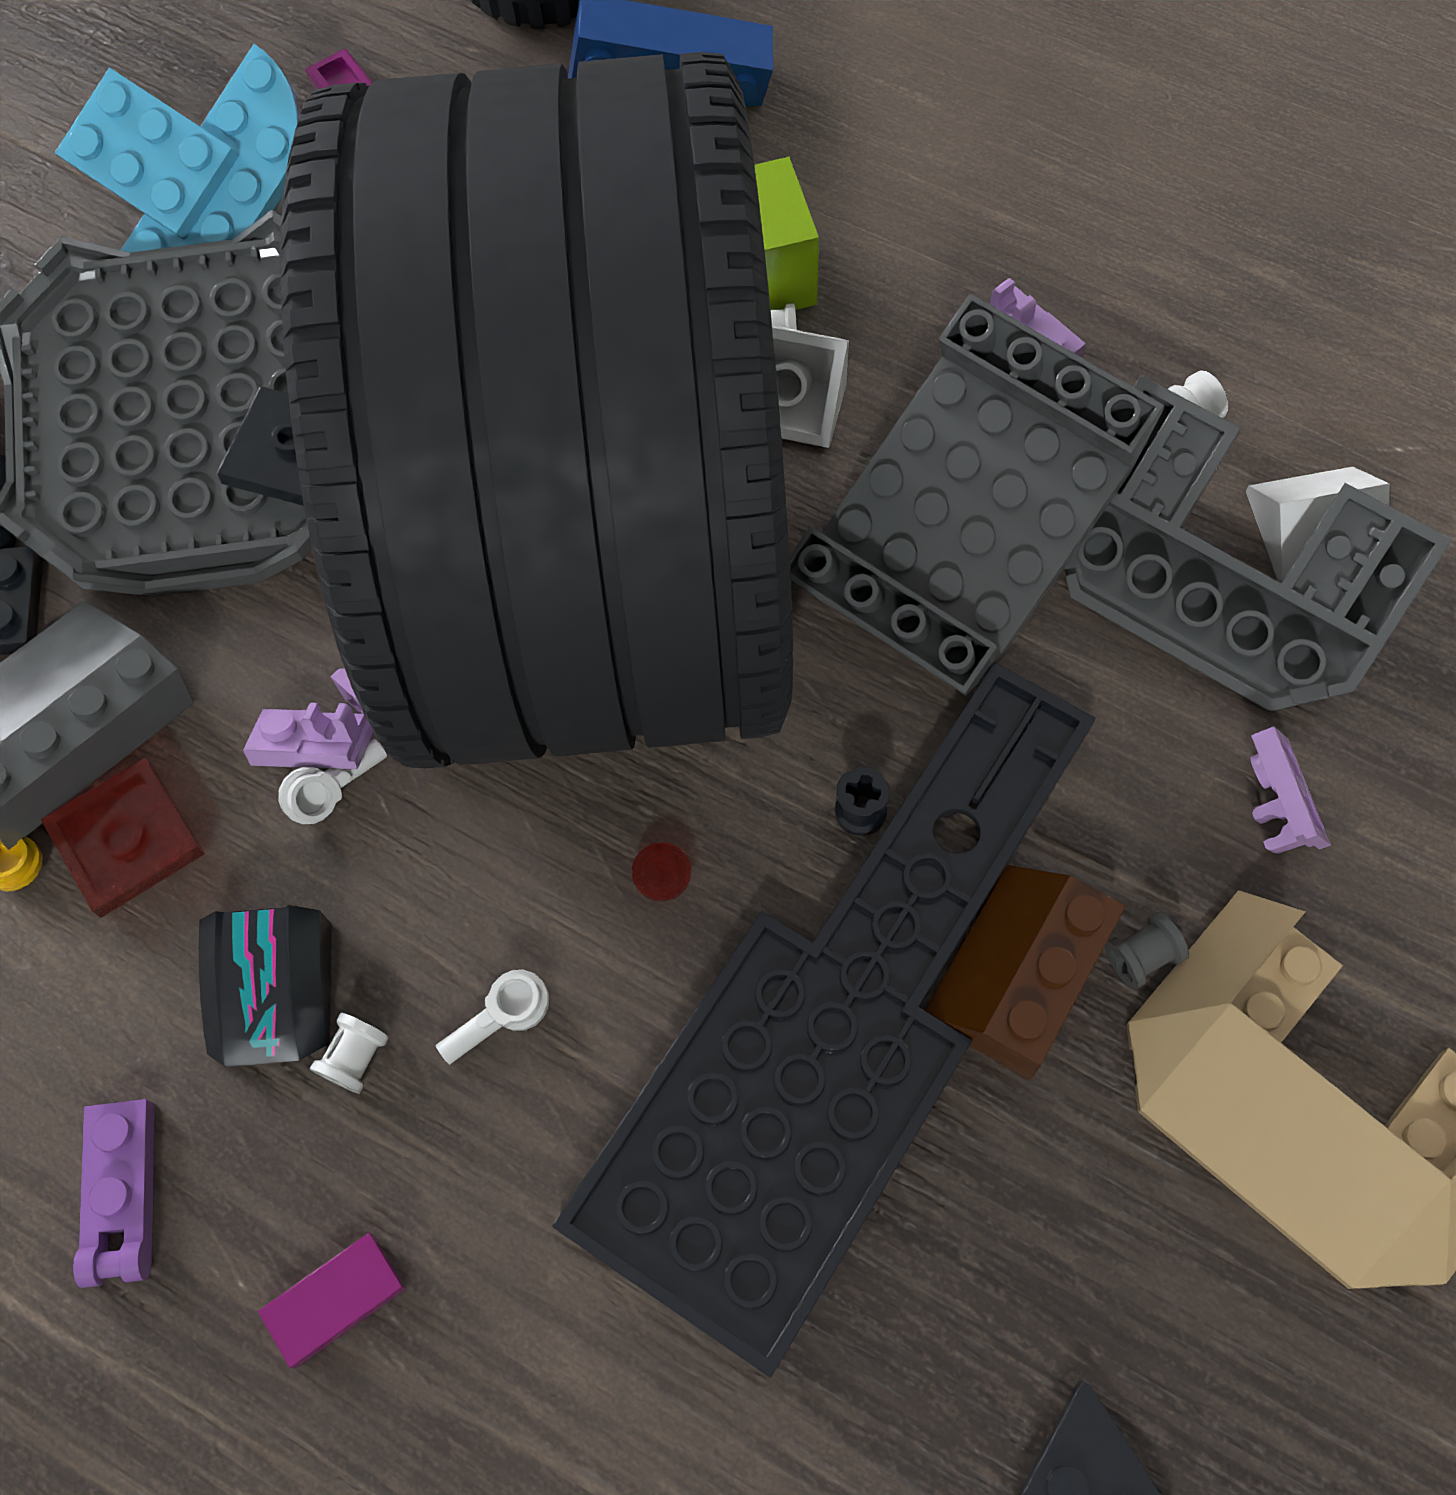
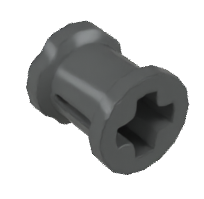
M1157 912L1149 917L1146 927L1124 940L1115 937L1105 945V951L1111 966L1120 979L1133 990L1144 986L1146 983L1145 977L1166 964L1172 962L1178 965L1189 959L1188 947L1177 926L1163 913Z

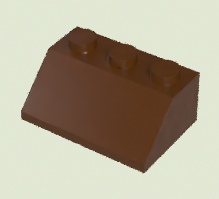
M1007 865L925 1011L972 1040L970 1047L1030 1081L1043 1063L1126 905L1071 875Z

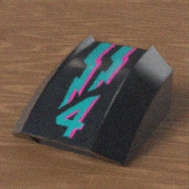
M287 905L281 908L233 912L215 911L199 920V985L206 1050L208 1056L224 1067L299 1061L329 1044L332 923L320 910Z

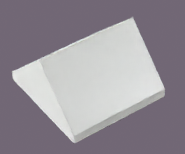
M772 326L782 439L829 448L847 384L849 340Z
M1348 467L1249 485L1246 489V494L1278 582H1283L1344 483L1389 505V483L1355 467Z

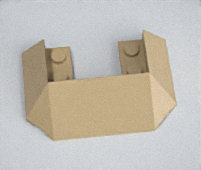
M1238 890L1188 950L1189 959L1176 965L1126 1024L1129 1049L1133 1051L1137 1081L1135 1094L1138 1112L1346 1288L1365 1289L1447 1284L1456 1271V1053L1450 1048L1439 1053L1385 1125L1381 1124L1282 1044V1041L1343 965L1294 928L1306 911Z

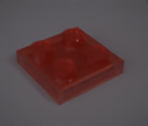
M146 758L141 759L41 819L88 906L100 918L205 854L156 770Z

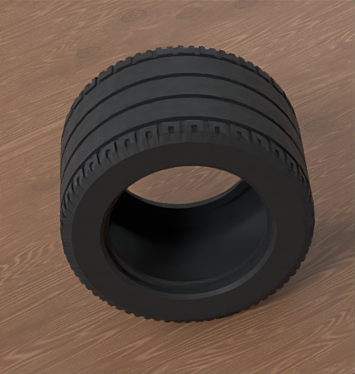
M710 52L680 54V69L665 70L663 54L579 62L577 78H568L565 66L560 63L477 71L473 76L472 83L464 73H449L375 80L369 86H367V83L335 84L314 90L303 104L288 157L282 201L280 236L281 307L290 416L303 503L325 606L352 690L381 744L391 755L392 759L399 762V764L405 767L425 769L445 767L454 764V762L459 765L536 759L542 758L547 749L553 756L557 757L633 750L636 736L644 735L647 747L655 748L725 741V728L739 727L741 739L760 738L780 733L792 700L793 630L787 508L778 387L765 249L748 117L740 83L724 54Z

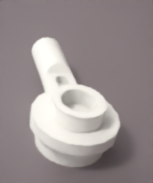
M373 739L368 743L358 769L329 768L326 771H322L315 767H301L292 771L283 779L279 788L278 801L282 811L291 820L300 824H315L324 820L333 811L335 804L342 799L340 788L387 758L385 750L376 739Z
M524 969L511 970L501 975L493 983L488 996L485 997L486 1009L436 1044L437 1050L450 1065L501 1027L512 1031H524L536 1026L544 1018L549 1006V993L545 983L536 974Z

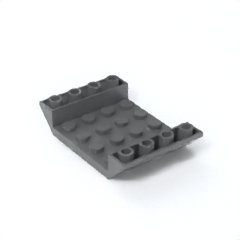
M971 293L938 339L942 352L941 359L823 531L819 532L810 526L789 556L791 582L965 696L986 676L993 663H998L1011 647L1131 473L1164 410L1163 404Z

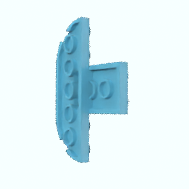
M256 44L252 45L201 126H198L109 67L58 146L55 154L144 213L121 251L130 253L232 240L269 211L274 210L283 197L288 157L300 117L297 104L298 97L283 71Z

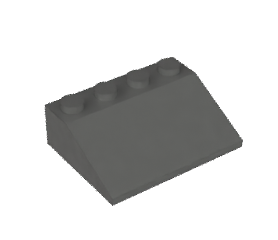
M86 601L80 603L0 663V842L8 850L193 704L182 676L175 665L140 634Z

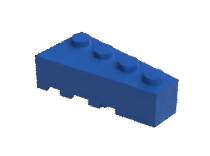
M580 0L568 78H577L578 63L583 61L663 54L664 68L669 70L680 69V54L721 53L724 54L740 83L745 106H762L773 72V26L629 0Z

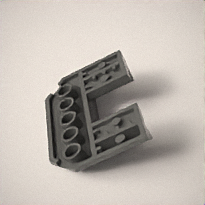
M1140 375L1134 388L1163 404L1164 410L1131 473L1064 568L1071 598L1270 712L1354 692L1452 539L1344 483L1283 582L1280 583L1181 529L1240 434L1241 428Z

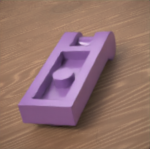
M147 1099L84 1107L79 1249L75 1254L73 1264L74 1279L79 1288L103 1285L106 1278L121 1277L122 1281L126 1283L147 1280L150 1275L152 1265L155 1103ZM124 1233V1243L121 1249L108 1251V1235Z

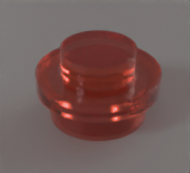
M654 843L642 849L634 859L632 878L635 887L644 897L658 902L669 901L680 896L688 887L691 879V866L687 855L679 847L670 843Z

